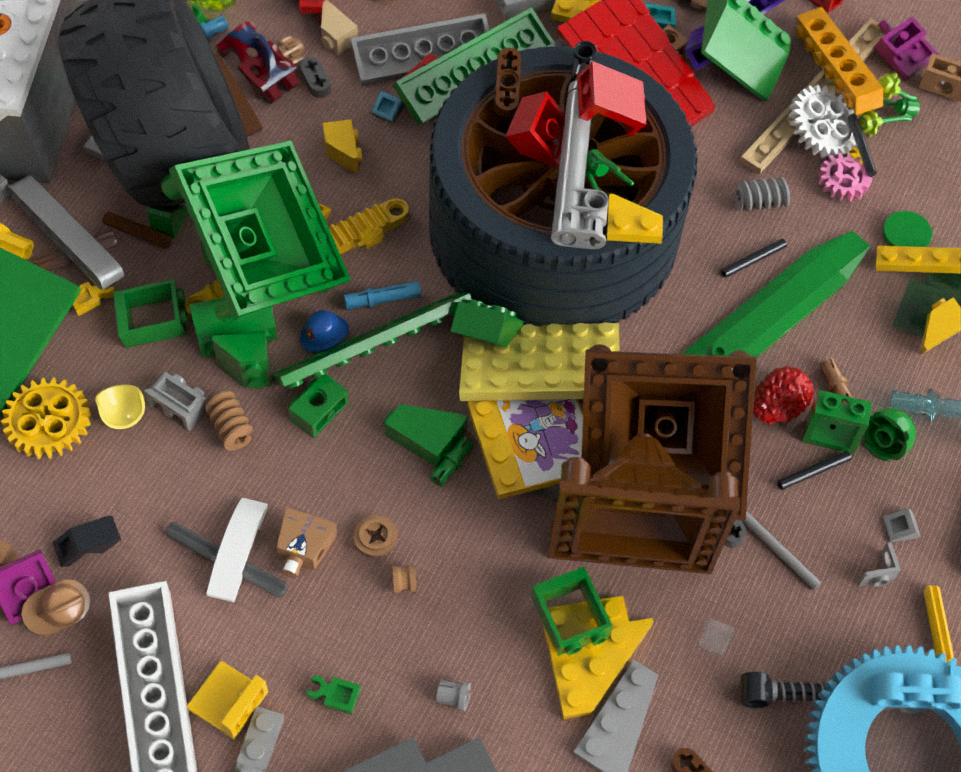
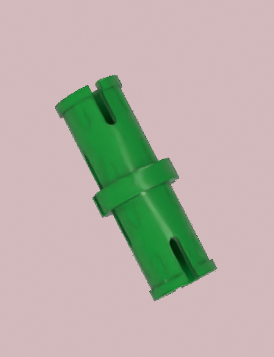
M460 436L452 449L449 452H445L441 457L442 462L430 474L429 478L432 482L441 475V478L436 483L437 486L443 487L445 485V482L454 470H458L461 467L463 458L473 448L474 445L470 440L462 448V445L467 440L466 437Z

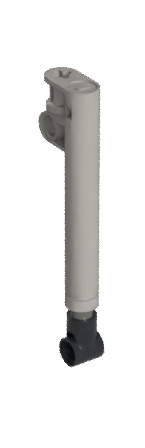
M589 41L578 42L573 52L571 83L568 87L551 240L559 246L599 249L606 244L603 227H605L607 222L609 200L603 191L584 189L591 119L586 121L579 118L577 75L592 61L596 62L597 47Z

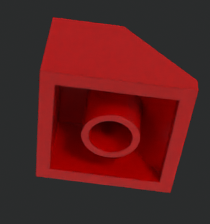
M547 91L522 97L505 137L520 154L554 167L559 166L565 113Z

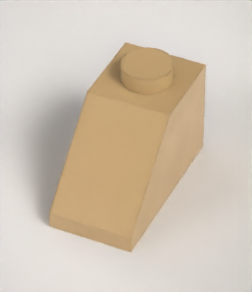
M328 0L324 1L321 41L326 49L332 50L338 56L350 47V38L358 37V26Z

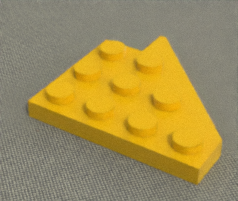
M623 596L600 599L613 627L608 639L599 645L591 643L583 646L582 650L576 654L568 656L565 653L558 656L544 627L563 720L592 715L653 624V618L629 621ZM586 602L548 608L563 641L598 627Z

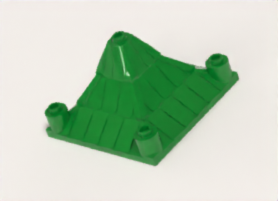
M292 141L174 165L169 169L170 173L162 179V191L168 198L172 200L183 198L185 200V205L191 219L194 221V226L201 240L203 260L207 267L215 273L218 282L222 286L224 296L216 300L214 304L215 314L222 322L231 323L246 314L316 292L320 294L325 293L336 286L351 281Z

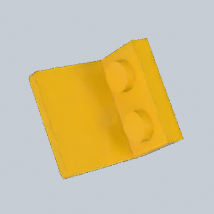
M221 661L187 705L188 710L232 739H235L254 713L256 706L258 707L267 695L266 681L257 675L251 680Z

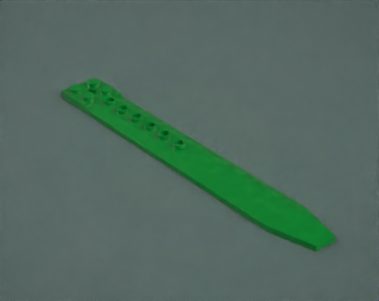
M852 230L810 249L682 354L729 356L732 352L741 350L758 358L848 282L871 246Z

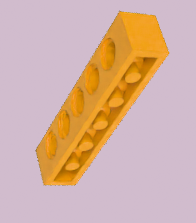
M820 7L797 15V26L794 27L796 37L803 41L806 51L811 52L814 56L817 66L822 67L825 77L832 81L836 92L843 96L846 106L848 108L851 107L856 115L882 107L883 87L825 10Z

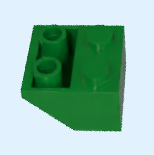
M469 299L468 303L458 302L451 332L507 347L523 326L524 321L516 318L517 313L509 311L507 308L497 305L489 306L483 302Z

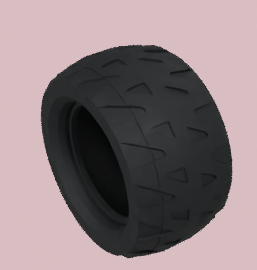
M87 0L64 18L58 30V45L70 87L82 116L104 159L120 184L137 203L150 208L185 203L183 198L172 200L162 191V179L170 173V168L174 165L250 149L240 114L223 72L197 19L185 0Z

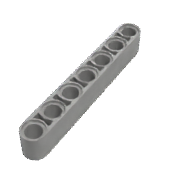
M27 175L7 187L14 202L100 290H104L124 277V272L119 263L31 175Z

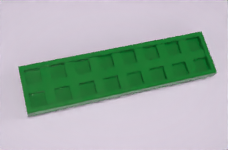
M451 294L342 342L329 350L322 351L271 374L274 384L283 387L288 386L289 389L301 385L303 383L302 379L305 377H319L327 373L326 368L336 365V367H341L350 363V357L360 355V357L366 356L375 351L373 348L382 344L383 346L391 345L398 341L397 337L406 334L410 336L420 332V326L438 324L444 321L443 316L452 314L455 316L458 302L468 303L469 299H471L470 294Z

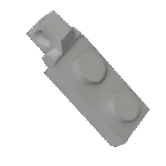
M256 706L237 759V771L266 772L284 721V714Z

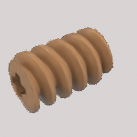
M224 391L209 398L204 407L216 432L219 433L223 446L226 450L233 451L241 449L250 443L252 437L249 435L252 433L253 427L248 424V418L243 416L244 411L239 407L240 403L235 399L234 392Z

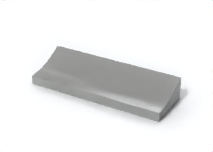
M483 13L350 38V50L360 83L366 84L403 77L428 54L440 58L490 29L486 14Z

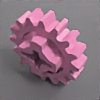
M838 153L837 159L831 155L828 161L824 160L818 177H820L819 185H824L823 192L830 191V197L833 198L837 195L841 202L844 197L849 202H852L854 196L857 199H861L862 194H867L872 182V178L867 176L863 163H859L860 157L855 158V160L851 159L852 156L849 153L846 158L841 153Z

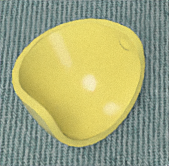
M124 384L108 387L99 392L95 398L100 418L106 425L114 429L129 428L136 424L144 414L145 401L143 394L138 387Z

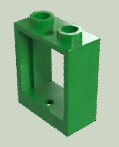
M174 279L113 292L118 335L125 348L186 335L185 325L189 324L186 309L182 307V303L186 302L183 288H178ZM172 299L175 320L134 329L131 308Z
M819 390L805 420L802 442L840 452L848 451L850 454H854L869 426L872 402ZM841 401H846L847 404L844 405Z
M585 567L532 586V601L558 656L565 653L568 656L576 654L585 645L591 643L599 645L608 639L613 625ZM580 589L598 627L563 641L545 602Z

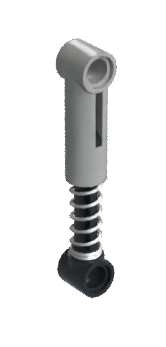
M747 672L740 676L742 706L747 708H765L771 705L772 701L783 700V702L792 700L793 703L796 700H801L803 703L806 701H822L818 693L821 690L828 691L820 681L816 684H813L810 680L806 683H802L800 680L796 683H792L791 680L784 683L780 679L777 681L775 679L772 680L764 672ZM884 708L885 710H899L901 713L904 714H920L928 711V709L923 708Z

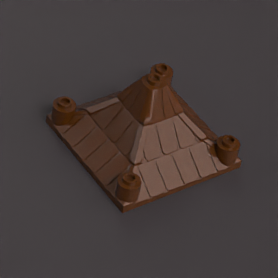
M601 344L586 349L581 458L591 467L590 478H593V474L617 461V457L632 437L642 433L649 434L664 447L673 460L674 466L701 484L703 489L708 490V480L717 472H729L733 477H736L738 479L740 510L735 520H746L756 357L741 350L734 351L729 356L619 352L611 351L610 348Z
M645 433L632 437L617 457V461L593 474V478H590V465L580 457H571L568 461L561 464L560 488L554 520L551 522L548 558L712 574L740 510L738 479L733 477L731 473H715L708 480V490L703 489L701 484L674 466L673 460L657 439Z

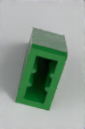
M400 404L395 411L391 410L384 419L385 436L437 468L442 462L441 457L444 453L449 452L458 438L466 432L468 417L463 414Z

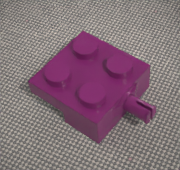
M910 17L894 29L885 19L877 25L886 35L880 38L874 49L904 81L927 66L932 53L939 55L925 40L926 30L913 17Z

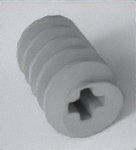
M777 177L776 180L774 178H768L767 180L758 179L757 182L755 180H749L748 182L743 180L739 181L736 188L735 202L739 212L742 211L743 204H745L747 211H751L753 203L757 210H761L763 202L766 209H770L771 202L774 203L775 208L780 207L781 201H783L785 207H788L790 203L789 187L783 177Z

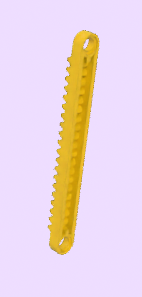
M394 198L380 205L374 204L371 209L366 208L363 213L357 212L355 217L349 216L346 221L341 220L336 226L332 224L329 229L339 253L342 254L358 246L357 243L360 242L358 235L370 225L382 228L384 233L402 225L408 219L409 207L404 200ZM400 208L403 213L399 216H394L390 213V210ZM218 280L213 285L207 284L203 290L187 298L185 309L191 320L193 319L189 305L224 296L222 286Z

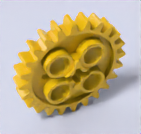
M53 377L50 383H47L45 378H42L39 385L32 380L31 388L28 389L22 385L21 394L12 393L15 401H6L9 409L2 410L5 417L1 420L4 427L3 432L8 437L10 445H15L17 452L24 450L27 457L35 452L37 459H40L43 453H46L48 458L51 459L55 451L59 456H62L63 448L72 451V442L81 443L78 435H87L85 427L91 425L88 418L91 416L90 409L88 408L89 403L87 399H84L82 390L77 391L75 384L68 387L65 379L58 384L56 377ZM36 403H41L36 407H32ZM67 405L64 409H58L61 406ZM35 426L32 430L26 431L27 428ZM56 429H62L60 432L52 433Z

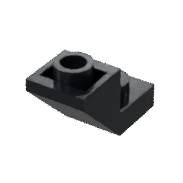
M108 515L68 529L54 540L52 544L60 566L69 567L86 553H105L117 544L121 537L113 516Z

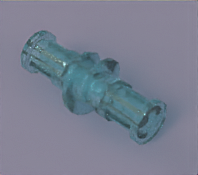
M931 388L927 390L926 395L897 392V389L892 390L891 408H898L915 414L922 413L924 416L928 414L931 423H933L936 415L943 418L961 419L960 400H953L947 397L940 398V394H937L935 397L934 391Z

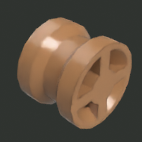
M411 564L406 568L392 566L394 594L400 593L402 590L416 592L415 565Z

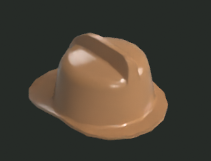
M66 579L56 582L28 597L22 609L23 622L30 631L39 635H49L61 631L85 617L90 606L89 593L84 585L75 580Z

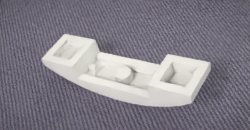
M241 498L220 545L211 574L207 596L234 603L243 579V569L257 530H260L268 504L246 498Z

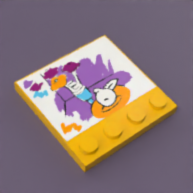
M577 399L482 400L467 402V408L498 500L560 484L561 464L568 461L571 457L581 458L583 414Z

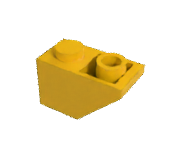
M352 120L323 123L327 157L353 173H358V163L363 162L361 148H356V143H359L358 129H353Z

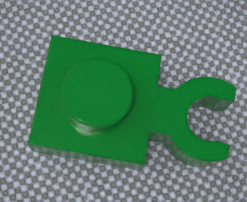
M312 676V683L319 685L320 689L316 692L307 690L306 695L309 699L316 701L324 698L325 708L349 715L353 714L361 685L333 677L331 684H327L322 677Z

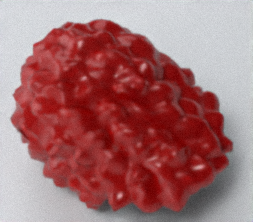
M784 366L774 369L766 375V378L755 389L753 413L762 423L767 422L768 425L779 421L791 422L792 419L797 418L811 404L814 393L812 382L809 381V377L799 368Z

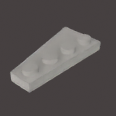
M633 660L575 749L573 756L598 772H628L658 674Z

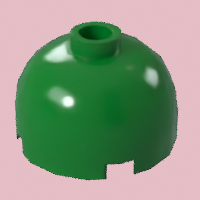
M885 407L876 410L870 414L869 426L864 433L866 439L864 444L875 457L883 461H889L890 459L900 460L914 446L916 439L915 424L904 411L898 408Z

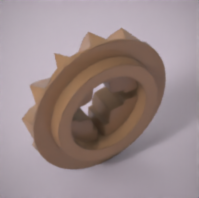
M379 515L364 518L357 524L354 530L356 547H358L363 555H371L374 558L380 555L386 556L391 549L395 548L398 539L394 523L388 518ZM381 530L380 536L382 540H376L370 544L371 536L369 534L375 535Z

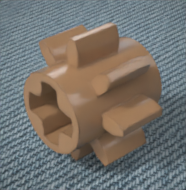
M286 35L277 40L280 45L277 47L278 50L292 63L296 64L303 60L301 54L305 52V49L297 37L292 39L291 35Z

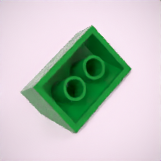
M220 298L189 305L202 357L216 356L212 341L213 335L266 333L267 344L278 340L272 307L246 314L231 323H224L217 318L214 311V304Z

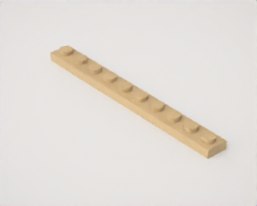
M871 18L849 41L863 62L875 50L874 47L880 38L886 35L877 26L879 23ZM824 70L807 86H812L813 88L819 85L821 89L827 86L828 92L833 89L835 90L832 81L825 77ZM789 106L741 156L740 163L759 175L796 136L793 134L796 127L790 126L794 119L788 116L792 112Z

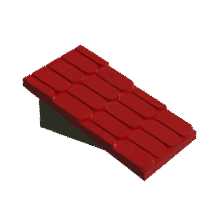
M600 0L557 27V34L566 47H575L581 41L592 42L597 47V52L620 58L652 76L679 103L680 109L685 112L686 121L690 122L691 127L714 112L715 105L712 98L695 78L691 68L669 42L668 36L650 15L649 9L642 0Z

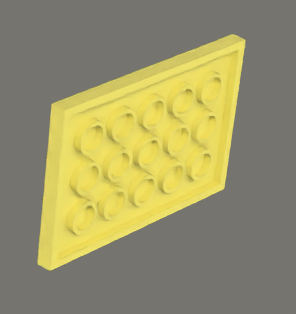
M619 323L550 324L542 326L526 324L521 327L507 347L464 336L459 389L460 401L584 399L586 349L601 344L610 348L611 351L620 352Z

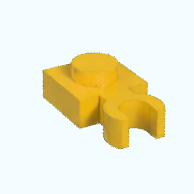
M88 281L79 285L82 291L72 307L77 315L80 316L101 306V298L108 299L113 297L115 289L112 286L108 289L100 290L96 285L91 286Z

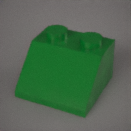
M266 333L212 336L217 364L220 369L244 388L261 389L270 386V356Z

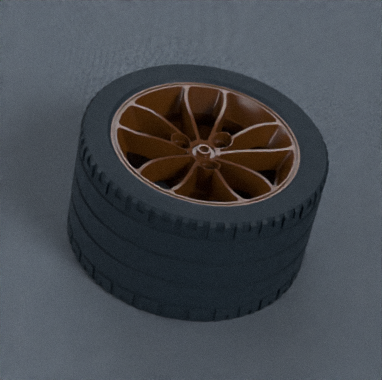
M550 46L519 51L521 54L518 106L522 97L547 91L564 113L566 112L574 47ZM597 52L596 63L643 81L646 125L630 137L626 135L624 123L598 113L591 118L588 152L593 149L598 150L605 158L620 167L621 172L631 179L634 185H628L609 170L604 176L593 177L598 188L602 186H618L629 201L663 215L662 244L607 241V212V222L605 227H603V234L606 236L605 246L599 249L559 246L551 240V227L533 224L518 218L535 205L554 211L559 166L554 167L520 154L505 137L514 115L511 117H501L494 110L498 59L491 60L488 64L480 66L475 72L467 75V78L457 84V88L450 92V97L444 100L443 107H440L438 111V118H435L434 128H432L429 234L432 252L436 256L438 267H441V273L448 278L449 285L455 287L456 293H469L471 299L483 302L485 305H497L507 308L509 311L517 313L516 318L523 320V325L619 323V320L627 319L632 312L636 313L640 310L641 306L648 304L651 297H655L658 289H661L664 281L668 279L676 259L696 179L698 154H696L697 145L694 143V132L691 131L690 122L686 121L685 112L680 109L679 103L672 98L671 93L666 91L662 84L646 74L645 71L620 58ZM506 58V69H511V59ZM510 78L501 80L504 86L509 87L515 84ZM505 96L504 106L509 107V96ZM585 176L584 189H592ZM522 185L525 193L510 203L498 205L492 198V193L502 186Z

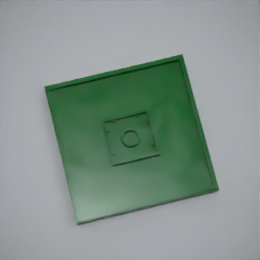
M0 248V418L3 415L2 410L8 407L6 401H12L14 398L12 393H17L82 291L80 286Z

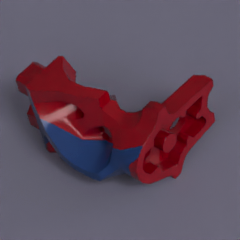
M246 21L233 29L216 45L217 52L223 58L231 52L235 53L240 61L238 70L250 83L256 98L263 95L273 104L283 95L276 85L281 82L289 92L300 83L294 74L297 67L281 54L273 42L270 40L267 42L262 34L255 31L256 27L253 21ZM248 48L255 49L257 56H249L246 50ZM250 69L259 72L258 75H254Z

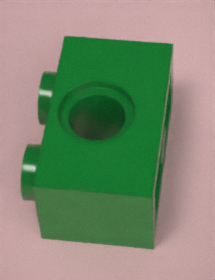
M327 374L321 375L318 379H313L308 385L307 390L301 396H297L291 401L288 408L290 421L312 438H315L349 404L348 390ZM315 402H320V403H322V404L319 405V406H313V405H312V404L315 403Z

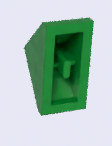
M182 204L157 208L148 207L147 214L151 228L176 238L188 213L187 207Z

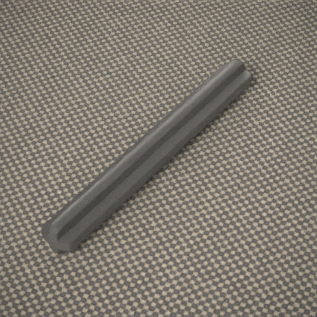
M172 522L167 528L166 533L169 538L213 562L216 561L220 546L176 522ZM246 561L242 572L244 579L277 597H283L288 589V584L285 581Z

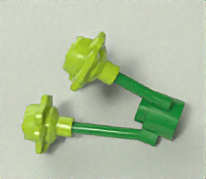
M886 73L879 78L878 82L883 87V105L893 106L895 112L900 116L881 118L877 117V113L872 110L862 113L858 121L862 132L868 138L876 135L877 127L883 123L910 122L919 113L920 103L917 100V96L909 95L900 90L898 86L900 79L897 78V73ZM892 94L903 97L896 102L884 99H891Z

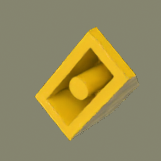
M954 297L948 301L943 298L931 306L933 310L927 315L920 348L923 354L961 331V307Z

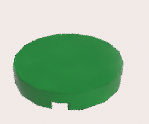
M899 211L891 214L886 219L882 229L883 240L885 243L887 241L890 246L928 247L933 236L932 228L928 221L920 214L912 211Z

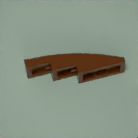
M215 53L214 55L240 114L246 136L248 137L262 131L263 127L240 86L218 53Z

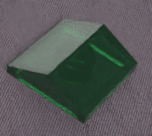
M909 279L892 326L923 337L927 315L933 310L931 306L943 298L948 301L954 297L957 302L959 296Z

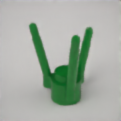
M593 149L588 152L585 176L593 190H599L593 176H604L608 170L628 185H634V182L621 172L620 167L605 158L598 150Z

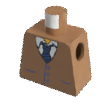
M287 507L277 544L278 557L286 561L282 573L289 577L297 578L301 567L315 570L337 536L336 523Z

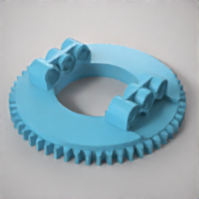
M898 645L893 647L891 651L888 647H884L880 650V653L877 649L871 651L869 656L864 653L859 656V661L856 658L849 662L850 667L848 665L841 667V673L836 672L831 676L834 682L829 680L824 684L828 691L821 690L818 693L822 701L816 700L813 702L812 705L818 711H812L808 715L815 721L806 724V728L812 731L813 734L804 736V740L812 743V746L804 748V752L812 755V758L805 761L806 765L814 766V770L810 772H870L865 754L866 736L872 721L885 707L931 709L948 723L956 735L961 749V666L956 665L957 659L952 658L946 662L945 653H941L935 658L933 649H930L924 655L923 647L916 648L913 653L910 645L904 647L903 651Z

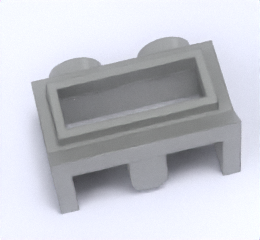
M164 372L151 388L144 390L149 406L153 407L157 402L162 406L163 412L167 417L172 418L174 414L183 420L187 431H190L206 413L204 404L207 401V395L198 387L190 388L186 385V381L176 373L170 375Z

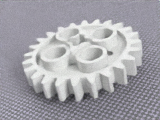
M819 85L813 88L809 86L799 92L792 99L793 104L789 106L792 112L788 116L794 119L790 123V126L796 127L793 134L800 135L798 142L804 141L806 143V150L811 147L813 148V155L820 152L821 158L826 156L829 158L831 155L837 158L838 153L845 155L856 145L847 119L854 111L848 110L846 104L842 102V95L835 96L834 89L828 92L827 86H824L822 89Z

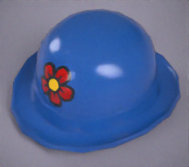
M320 310L314 312L308 317L301 331L300 342L302 347L310 352L329 350L346 338L349 333V325L345 319L336 316L331 311Z

